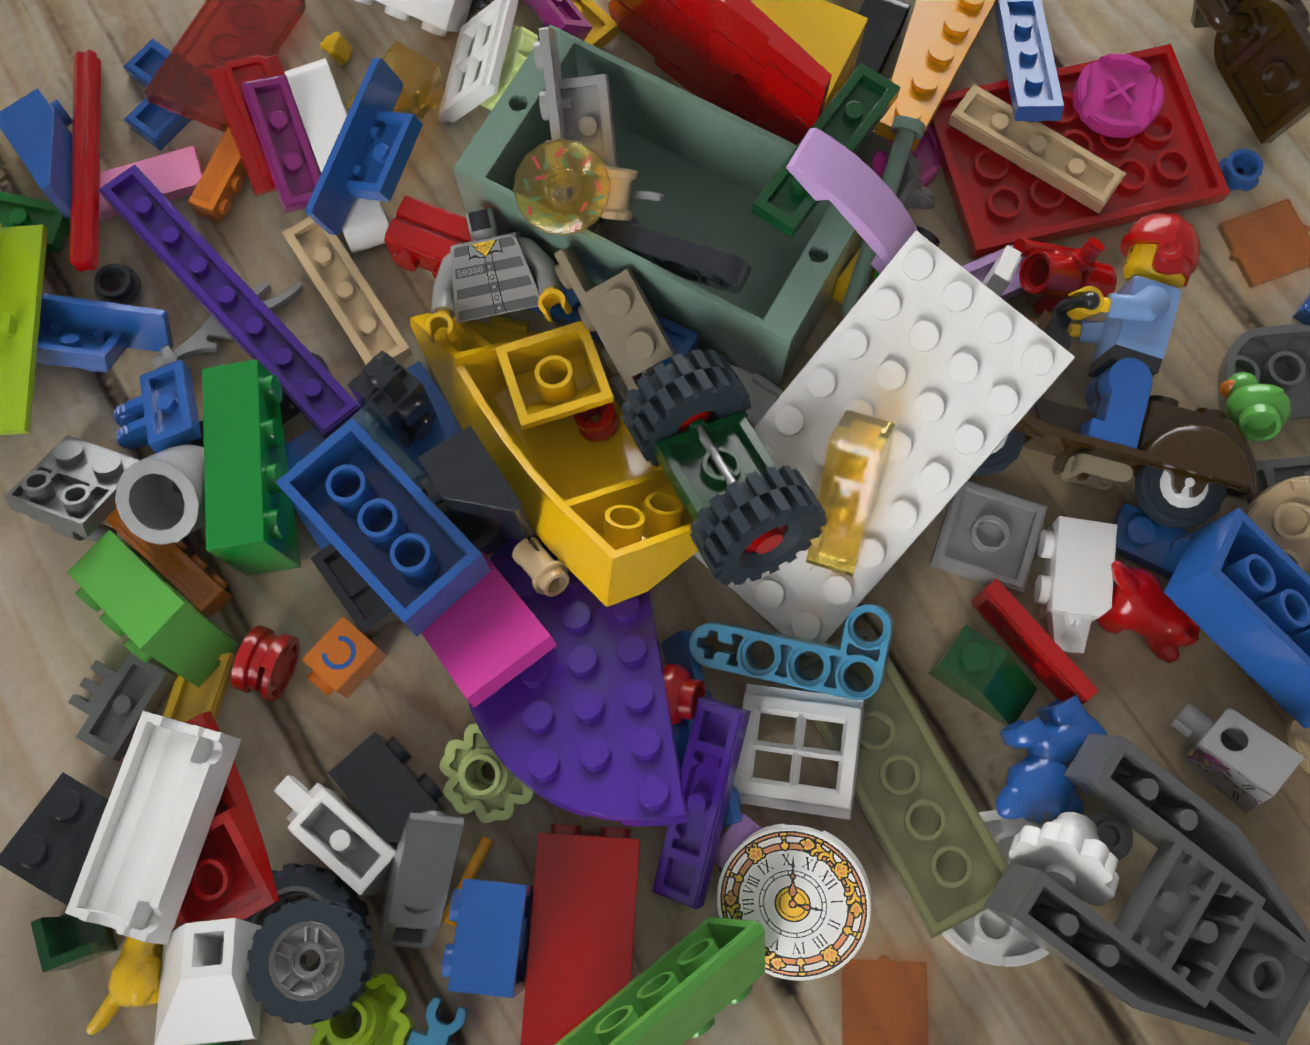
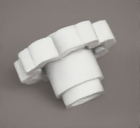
M1075 812L1061 813L1052 822L1044 823L1042 829L1034 826H1024L1021 832L1015 835L1009 851V856L1014 860V863L1043 871L1082 902L1095 906H1104L1108 900L1114 897L1120 878L1115 872L1118 859L1099 840L1097 835L1098 829L1095 823L1088 817Z

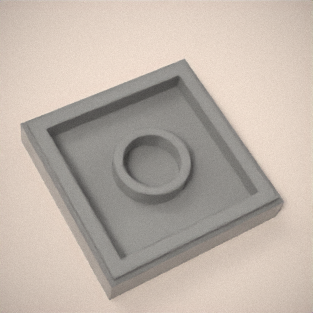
M968 480L947 504L929 566L986 585L991 584L997 578L1010 593L1021 595L1025 589L1048 506Z

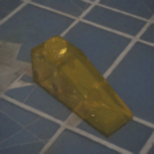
M846 410L829 439L818 501L827 514L825 515L827 522L826 525L821 527L823 532L820 536L810 539L812 545L808 548L806 563L853 577L886 468L896 423Z

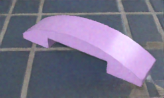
M818 128L809 129L786 168L815 201L828 199L876 253L871 265L881 274L918 229L894 192L867 164Z

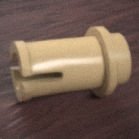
M531 537L529 543V540L526 538L516 545L512 552V558L530 576L532 587L537 593L554 597L565 590L569 583L567 567L561 561H555L542 547L538 539Z

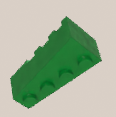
M258 359L203 368L206 551L247 576L301 568L293 501L276 483L289 471L280 402L282 401L280 381Z

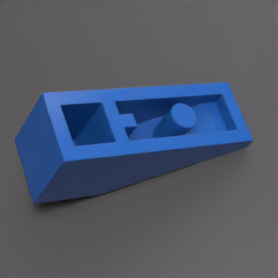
M37 88L0 111V129L41 190L67 220L70 218L72 165V133L67 127L72 124V119L57 99L49 103Z

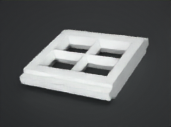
M494 0L460 27L438 114V121L444 124L449 121L454 123L497 93L518 7V0Z
M747 684L746 692L744 693L743 709L750 710L751 713L733 783L739 792L741 803L851 820L864 700H852L824 693ZM761 713L797 718L794 745L757 740ZM806 720L843 724L840 751L804 747ZM756 750L792 755L789 782L753 777ZM802 756L839 761L836 789L799 784Z

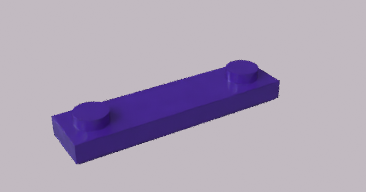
M706 696L698 698L681 769L688 822L668 825L652 892L696 910L704 906L751 713L750 710Z

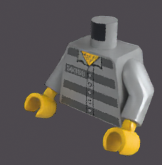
M489 208L465 213L471 241L451 246L450 253L443 257L433 286L432 315L426 320L425 329L430 341L435 343V332L442 327L448 328L447 336L451 343L458 336L452 320L454 316L456 323L538 306L547 321L552 322L550 309L553 305L561 303L567 315L572 312V307L562 292V286L555 271L554 261L533 239L522 237L519 231L498 235L493 209Z

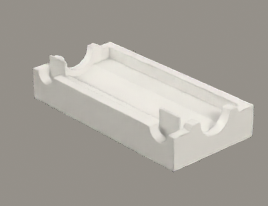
M142 711L65 913L85 922L114 928L117 930L116 933L145 943L168 945L242 739Z

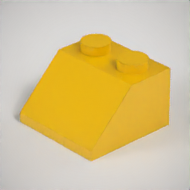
M583 321L495 347L522 431L614 402L612 391L590 331L586 328Z

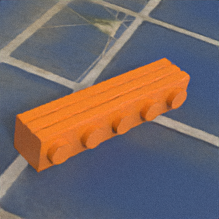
M229 126L188 200L196 215L221 223L224 216L230 213L232 201L236 193L242 190L244 178L247 174Z
M117 507L105 519L204 614L212 617L231 598L232 595L225 589L228 583L216 573L211 576L205 570L208 565L198 555L194 554L191 557L187 554L185 550L188 546L182 540L163 545L144 541L128 529L120 518Z

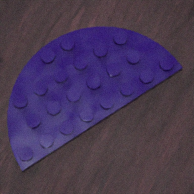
M536 535V537L534 538L539 540L542 547L549 553V555L555 561L559 560ZM507 537L503 545L491 556L490 561L551 635L557 646L475 708L469 703L472 715L482 735L500 761L519 781L535 794L557 807L586 818L589 815L604 820L621 821L622 825L665 826L688 822L651 590L606 607L568 569L569 583L563 592L554 597H548L545 594L541 595L532 587L530 576L512 558L514 548L522 540Z

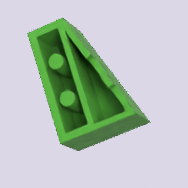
M110 530L67 572L81 586L75 592L76 595L95 611L99 612L102 609L104 613L99 619L120 637H123L125 634L129 637L124 645L130 652L145 663H148L152 658L156 659L197 687L220 665L221 661L218 658L223 653H231L239 645L229 634L207 620L208 615L201 612L196 606H193L145 557Z

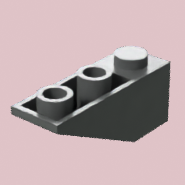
M439 811L410 812L382 887L378 945L430 949L441 925L464 827V818L447 816Z

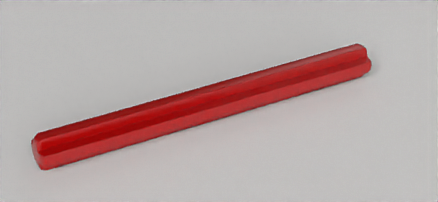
M90 49L86 52L77 51L75 53L73 75L69 261L74 265L75 270L80 272L86 270L94 271L99 265L100 192L98 189H100L101 60L97 58V53Z

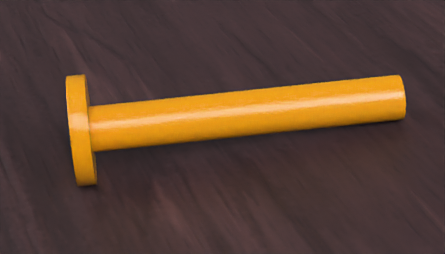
M482 836L456 889H462L463 878H476L494 841ZM450 899L443 913L442 921L456 928L457 922L450 921L449 919Z

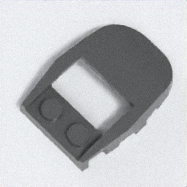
M1289 324L1259 327L1240 335L1233 342L1220 365L1218 373L1219 410L1225 413L1227 399L1219 394L1220 385L1235 373L1247 372L1254 375L1259 384H1270L1284 389V393L1289 397L1292 404L1288 420L1310 418V326ZM1310 456L1255 461L1257 495L1283 480L1310 476ZM1255 497L1246 499L1247 502H1248V504H1249Z

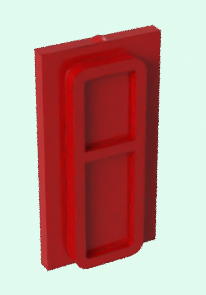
M256 55L229 61L224 67L209 70V76L255 196L277 190L242 91V82L284 75L285 73L278 55L269 57Z

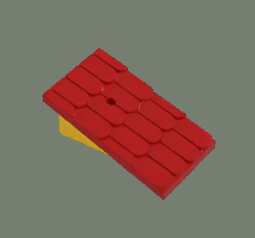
M610 0L609 2L610 16L618 24V28L656 58L654 64L689 92L795 145L800 143L854 72L868 18L825 0Z

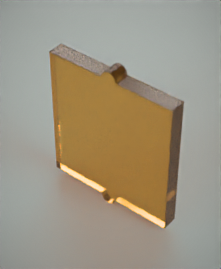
M1289 198L1224 221L1217 226L1231 253L1229 255L1230 261L1236 262L1250 289L1310 267V236L1308 234L1310 227L1303 225Z
M880 955L878 960L851 959L841 968L842 1045H929L927 962L890 960L888 956Z

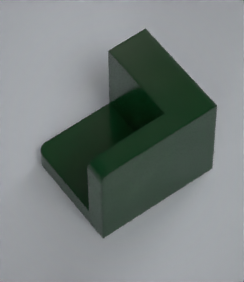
M68 914L58 917H42L31 922L42 972L71 969L118 950L111 927L85 922Z

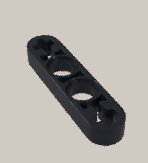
M597 217L590 230L683 279L734 294L741 292L752 270L744 260L727 251L612 219Z

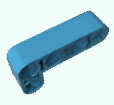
M865 604L857 607L848 615L841 647L729 622L716 621L705 623L692 633L689 649L692 657L699 664L709 668L847 699L864 700L871 697L883 683L894 632V621L891 614L884 607L877 604ZM872 612L881 618L884 631L879 639L874 641L866 640L858 633L857 621L863 613ZM718 632V640L720 642L732 645L740 643L737 651L727 649L716 652L713 655V647L706 645L707 637L715 636ZM757 641L769 643L774 650V661L769 668L757 665L752 658V648ZM805 651L817 653L822 658L824 670L820 677L809 678L801 672L799 659ZM862 662L871 668L874 674V681L870 687L858 689L849 682L847 670L852 663Z

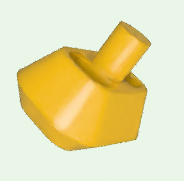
M336 31L327 35L320 44L321 50L326 51L339 65L343 66L349 61L352 54V46L339 32Z

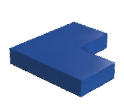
M153 38L123 66L131 78L151 92L124 121L130 129L159 151L217 95L209 79Z

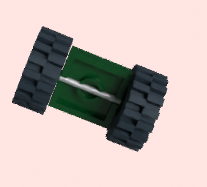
M700 349L691 350L688 358H684L682 353L672 357L671 364L664 366L661 362L653 367L656 373L652 376L643 375L637 381L640 388L630 389L626 395L629 402L622 404L621 411L624 414L621 416L622 420L646 461H650L652 465L657 467L661 465L694 522L691 525L693 533H690L691 539L716 581H721L723 585H729L732 581L734 585L744 584L747 578H750L751 582L761 579L762 574L767 571L772 574L780 570L779 565L782 563L794 561L798 558L796 553L800 550L806 551L812 545L810 539L818 538L823 532L821 527L826 525L827 518L825 515L827 514L796 468L792 470L790 466L783 465L779 469L747 420L748 414L745 410L751 409L750 395L727 359L721 353L718 355L715 350L708 349L704 355Z

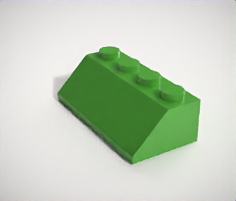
M708 917L555 1045H683L687 1040L703 1035L714 1025V1017L727 1005L736 1004L746 998L753 989L751 984L765 973V930L760 921Z

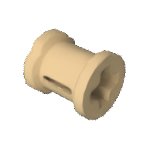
M595 166V174L599 176V183L603 190L601 193L597 190V198L605 195L606 199L596 202V205L591 207L590 213L599 212L598 216L595 217L631 221L633 212L629 210L632 181L637 179L638 171L610 166Z

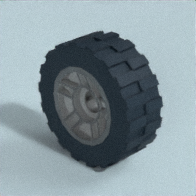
M310 898L301 899L299 902L287 903L281 906L280 911L271 913L264 920L265 924L261 929L256 930L252 938L254 942L251 950H248L246 961H249V972H246L248 983L251 982L254 992H252L257 1002L261 1001L266 1007L264 1010L271 1016L277 1015L283 1018V1022L290 1024L297 1022L302 1023V1025L315 1024L344 1013L351 1008L350 1005L355 1000L361 998L366 991L364 987L367 981H371L374 971L371 970L372 960H375V949H372L371 939L373 938L370 930L364 927L362 923L364 920L358 913H352L348 910L349 907L342 903ZM312 950H316L319 953L321 960L319 967L314 971H311L307 963L301 962L302 955H308Z

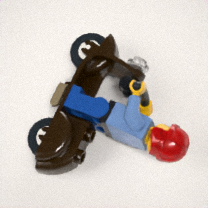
M1155 213L1142 217L1123 236L1120 245V251L1126 257L1123 276L1127 283L1117 294L1109 293L1107 298H1105L1098 288L1086 286L1068 294L1070 298L1061 300L1050 312L1044 310L1038 318L1023 315L1067 351L1071 346V337H1077V342L1098 344L1087 375L1095 378L1085 389V401L1088 408L1084 410L1040 398L973 475L988 476L1005 470L1018 458L1024 446L1028 449L1056 456L1052 465L1053 474H1060L1059 479L1069 483L1105 491L1112 487L1113 480L1127 482L1132 477H1135V495L1144 513L1152 521L1167 528L1187 529L1205 523L1219 511L1225 498L1230 497L1244 500L1257 496V470L1254 455L1237 424L1225 419L1226 413L1204 407L1193 411L1178 407L1179 401L1167 396L1152 395L1149 397L1152 377L1159 372L1167 349L1181 297L1179 289L1187 287L1190 276L1196 270L1199 262L1201 247L1198 234L1192 224L1182 219L1180 215L1173 213ZM1099 312H1104L1107 318L1104 322L1082 320ZM1072 319L1080 320L1079 324H1074L1070 322Z

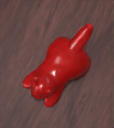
M1115 561L1111 564L1112 578L1116 582V585L1113 587L1112 608L1096 619L1099 626L1106 632L1118 634L1123 630L1137 632L1145 639L1146 644L1158 659L1167 663L1177 661L1180 656L1178 647L1195 644L1199 640L1200 627L1164 593L1162 585L1155 575L1144 568L1126 566L1121 561Z

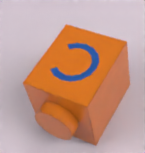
M342 616L301 660L313 670L307 678L323 693L329 696L335 690L337 693L348 698L387 655L348 619Z

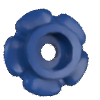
M1238 149L1231 153L1228 158H1223L1219 162L1230 190L1242 189V191H1249L1258 185V177L1263 171V162L1254 151Z

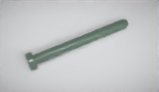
M908 116L894 117L891 131L896 136L882 178L895 195H897L914 139H921L925 129L923 122ZM864 239L841 308L842 316L844 317L856 304L862 289L869 284L874 268L871 262L876 253Z

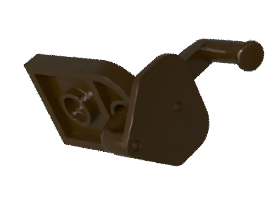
M1194 0L1191 16L1193 27H1212L1217 31L1214 41L1216 66L1260 143L1272 142L1310 113V33L1307 30L1310 25L1309 11L1302 0Z

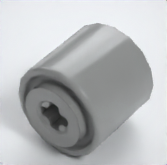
M192 444L173 446L135 462L122 473L116 485L115 503L120 518L133 534L144 541L163 545L178 542L206 526L204 447Z

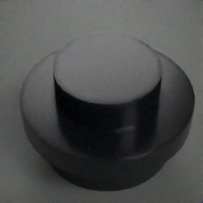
M116 263L103 266L95 275V294L102 302L130 305L140 294L141 280L138 274L129 266Z

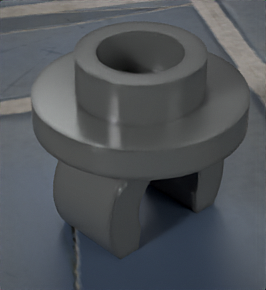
M1108 810L1098 811L1089 815L1088 818L1097 826L1099 840L1107 846L1109 852L1115 855L1118 861L1127 856L1133 845L1131 827Z

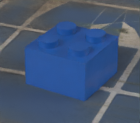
M463 878L462 889L455 888L453 890L449 919L450 921L457 922L454 944L447 943L445 946L441 971L443 977H449L448 991L513 998L523 991L534 885Z

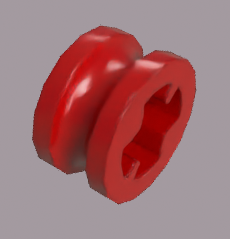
M613 402L573 414L580 434L584 439L591 442L607 440L618 429L619 419ZM599 413L603 419L593 423L590 417Z

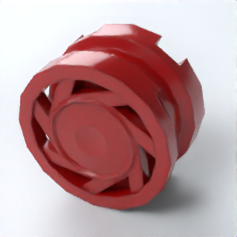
M262 625L253 627L246 635L235 657L231 674L232 687L245 693L252 691L260 692L262 699L271 702L279 699L286 690L295 671L299 658V639L285 633L276 636L274 630Z

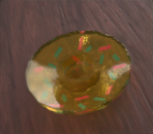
M557 139L540 144L524 157L516 171L513 190L518 209L532 226L546 234L567 236L582 232L599 220L608 205L611 183L606 165L594 150L578 141ZM567 186L573 190L572 195L568 199L560 200L555 196L557 189Z

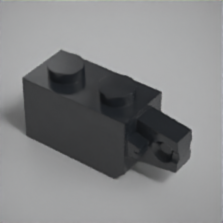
M381 350L362 368V372L347 384L365 414L405 449L413 441L417 442L423 439L432 429L437 414L423 384L388 353Z
M374 732L330 770L328 774L385 842L399 844L410 812L439 811L444 813L446 811L444 806L438 801L444 793L426 772L420 777L415 774L407 764L413 756L394 735L387 740L382 735Z

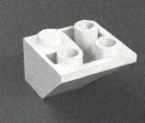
M238 918L185 923L172 931L168 945L163 944L154 1045H198L259 1039L261 1001H256L252 994L254 992L251 982L248 983L246 972H249V961H246L248 950H251L254 942L252 938L256 930L261 929L262 926Z

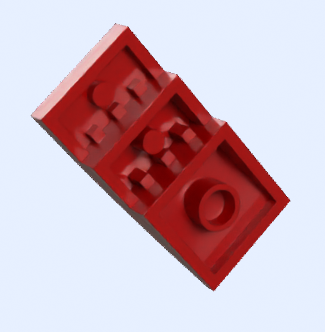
M211 711L200 713L185 722L220 732ZM233 762L179 911L176 920L178 928L185 923L229 918L244 920L279 900L267 850L235 762Z

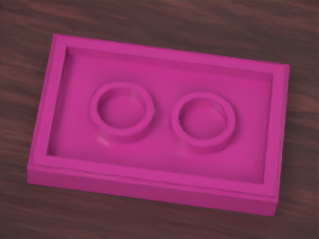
M484 552L482 555L491 571L421 633L474 708L557 646L551 635Z

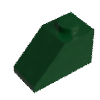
M965 625L952 637L928 673L1004 726H1008L1019 719L1037 691V687L1007 651L968 625Z

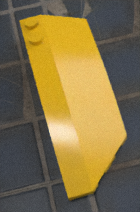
M431 312L410 317V326L462 430L469 426L472 427L523 505L535 534L606 607L648 592L698 551L690 536V533H693L691 530L692 522H694L661 465L659 467L654 466L643 457L621 416L624 414L615 399L613 405L619 419V425L614 435L607 440L591 442L584 439L579 432L573 415L522 431L495 347L543 332L529 330V322L493 316L491 323L474 320L456 323L454 316L452 320L457 330V339L450 343L447 336L448 328L442 327L435 332V343H432L425 329L426 320L432 315ZM599 413L590 417L593 423L603 419Z

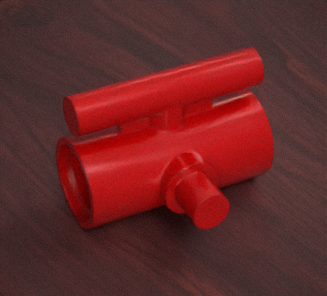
M1018 238L1013 244L1014 249L1022 252L1020 256L1025 257L1019 272V281L1022 289L1026 293L1041 295L1033 305V309L1039 315L1044 310L1050 312L1061 300L1070 298L1068 294L1086 286L1098 288L1105 298H1107L1109 293H1114L1117 276L1114 268L1110 264L1095 261L1105 250L1104 245L1096 238H1089L1081 249Z

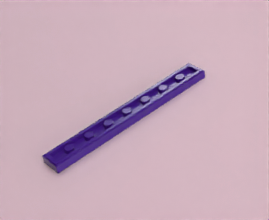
M135 164L98 189L110 206L252 360L258 359L273 375L278 377L282 393L325 440L352 417L355 419L363 413L361 406Z

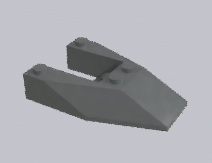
M1089 734L1064 776L1158 848L1114 925L1043 871L1010 862L984 906L1022 935L1134 1009L1253 1045H1286L1310 1000V931L1237 825L1122 736Z

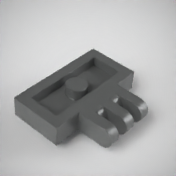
M132 652L129 653L118 671L95 660L90 669L104 677L99 684L84 677L79 686L93 693L92 697L88 700L81 695L73 694L68 702L90 715L76 738L119 762L127 753L142 711L154 714L177 676L150 661L148 663L143 662Z

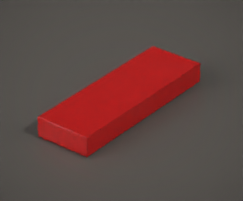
M997 578L971 600L973 607L1056 699L1060 698L1062 701H1065L1077 695L1081 704H1083L1099 691Z

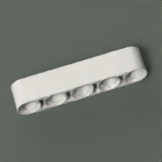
M326 58L284 72L288 78L321 173L347 117V112ZM354 199L342 227L352 254L385 243V233L389 223L381 202L368 199Z

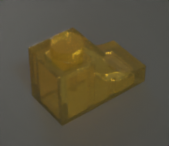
M395 41L382 57L403 82V89L393 112L411 113L421 121L430 109L438 106L444 94L445 87L439 65L402 43ZM359 87L345 104L348 112L359 90Z

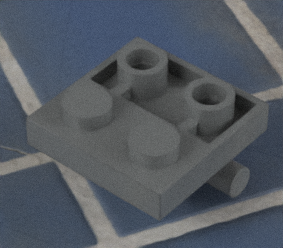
M67 435L4 498L11 510L50 525L51 529L56 533L78 541L89 539L97 542L108 530L117 535V531L114 528L101 523L117 507L115 503L116 485L122 473L140 460Z

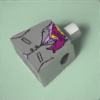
M1188 703L1170 724L1194 743L1183 757L1185 762L1245 813L1250 812L1274 797L1305 758L1231 708H1227L1213 721L1191 703Z

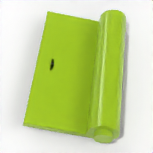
M43 224L0 228V436L30 433L48 228Z

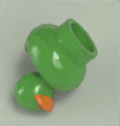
M1235 373L1219 387V394L1227 399L1225 405L1227 419L1237 424L1247 440L1262 442L1272 439L1280 432L1281 426L1290 417L1292 404L1289 397L1284 393V389L1275 385L1259 384L1257 378L1250 373Z

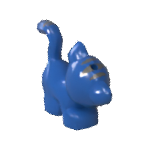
M1076 695L1065 701H1062L1060 698L1053 700L1037 709L1039 717H1035L1028 722L1020 719L999 731L1005 745L1013 749L1025 747L1027 751L1024 759L1008 768L1005 787L1000 791L996 799L997 813L1003 819L1023 818L1028 822L1044 824L1057 819L1058 815L1064 812H1075L1084 815V803L1076 795V785L1067 779L1064 774L1068 769V764L1070 761H1073L1089 734H1108L1101 724L1089 715Z

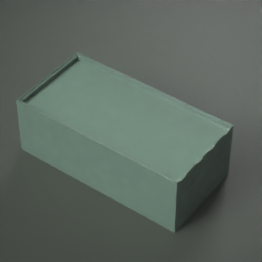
M549 24L548 27L556 31L562 79L600 74L608 75L618 168L638 171L637 179L632 181L631 191H650L664 195L663 201L641 199L629 202V210L633 212V216L640 217L641 219L639 224L631 225L727 251L744 260L752 270L741 292L738 294L692 282L583 227H580L573 233L571 230L577 227V224L534 202L530 203L524 197H541L542 200H539V203L551 198V189L557 188L555 169H544L546 158L545 141L552 139L549 120H543L539 104L540 91H546L544 71H537L533 50L453 167L465 212L470 213L492 208L498 235L519 231L522 237L533 239L554 261L555 265L559 263L554 253L571 246L595 287L631 268L655 314L699 333L701 342L697 349L704 353L708 349L715 350L718 355L721 353L730 365L742 368L752 374L757 373L781 388L831 301L837 279L860 249L863 238L829 199L820 200L793 238L753 214L752 207L754 201L797 145ZM535 156L541 167L540 169H537L531 157ZM542 175L546 176V179L534 181L533 178ZM599 176L573 177L575 195L585 186L598 181ZM525 178L527 179L529 191L525 190L523 183ZM528 207L532 208L531 216H527ZM588 214V219L594 224L596 218ZM541 215L553 216V220L541 218ZM557 223L563 231L559 232L553 224Z

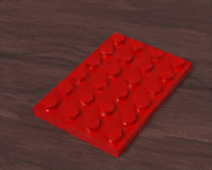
M1171 44L1125 53L1144 60L1152 67L1150 72L1156 80L1159 76L1164 87V102L1154 122L1142 133L1127 138L1107 137L1093 131L1080 120L1073 106V89L1083 68L1089 63L1092 64L1098 60L1056 69L1064 103L1061 120L1040 121V123L1126 173L1099 214L949 125L948 122L951 114L970 88L946 93L930 126L938 145L936 151L972 258L990 255L1004 249L1007 245L1011 246L1018 238L1047 242L1135 222L1142 217L1155 213L1170 214L1223 202L1230 194L1229 188ZM1008 80L979 85L980 88L1012 106Z

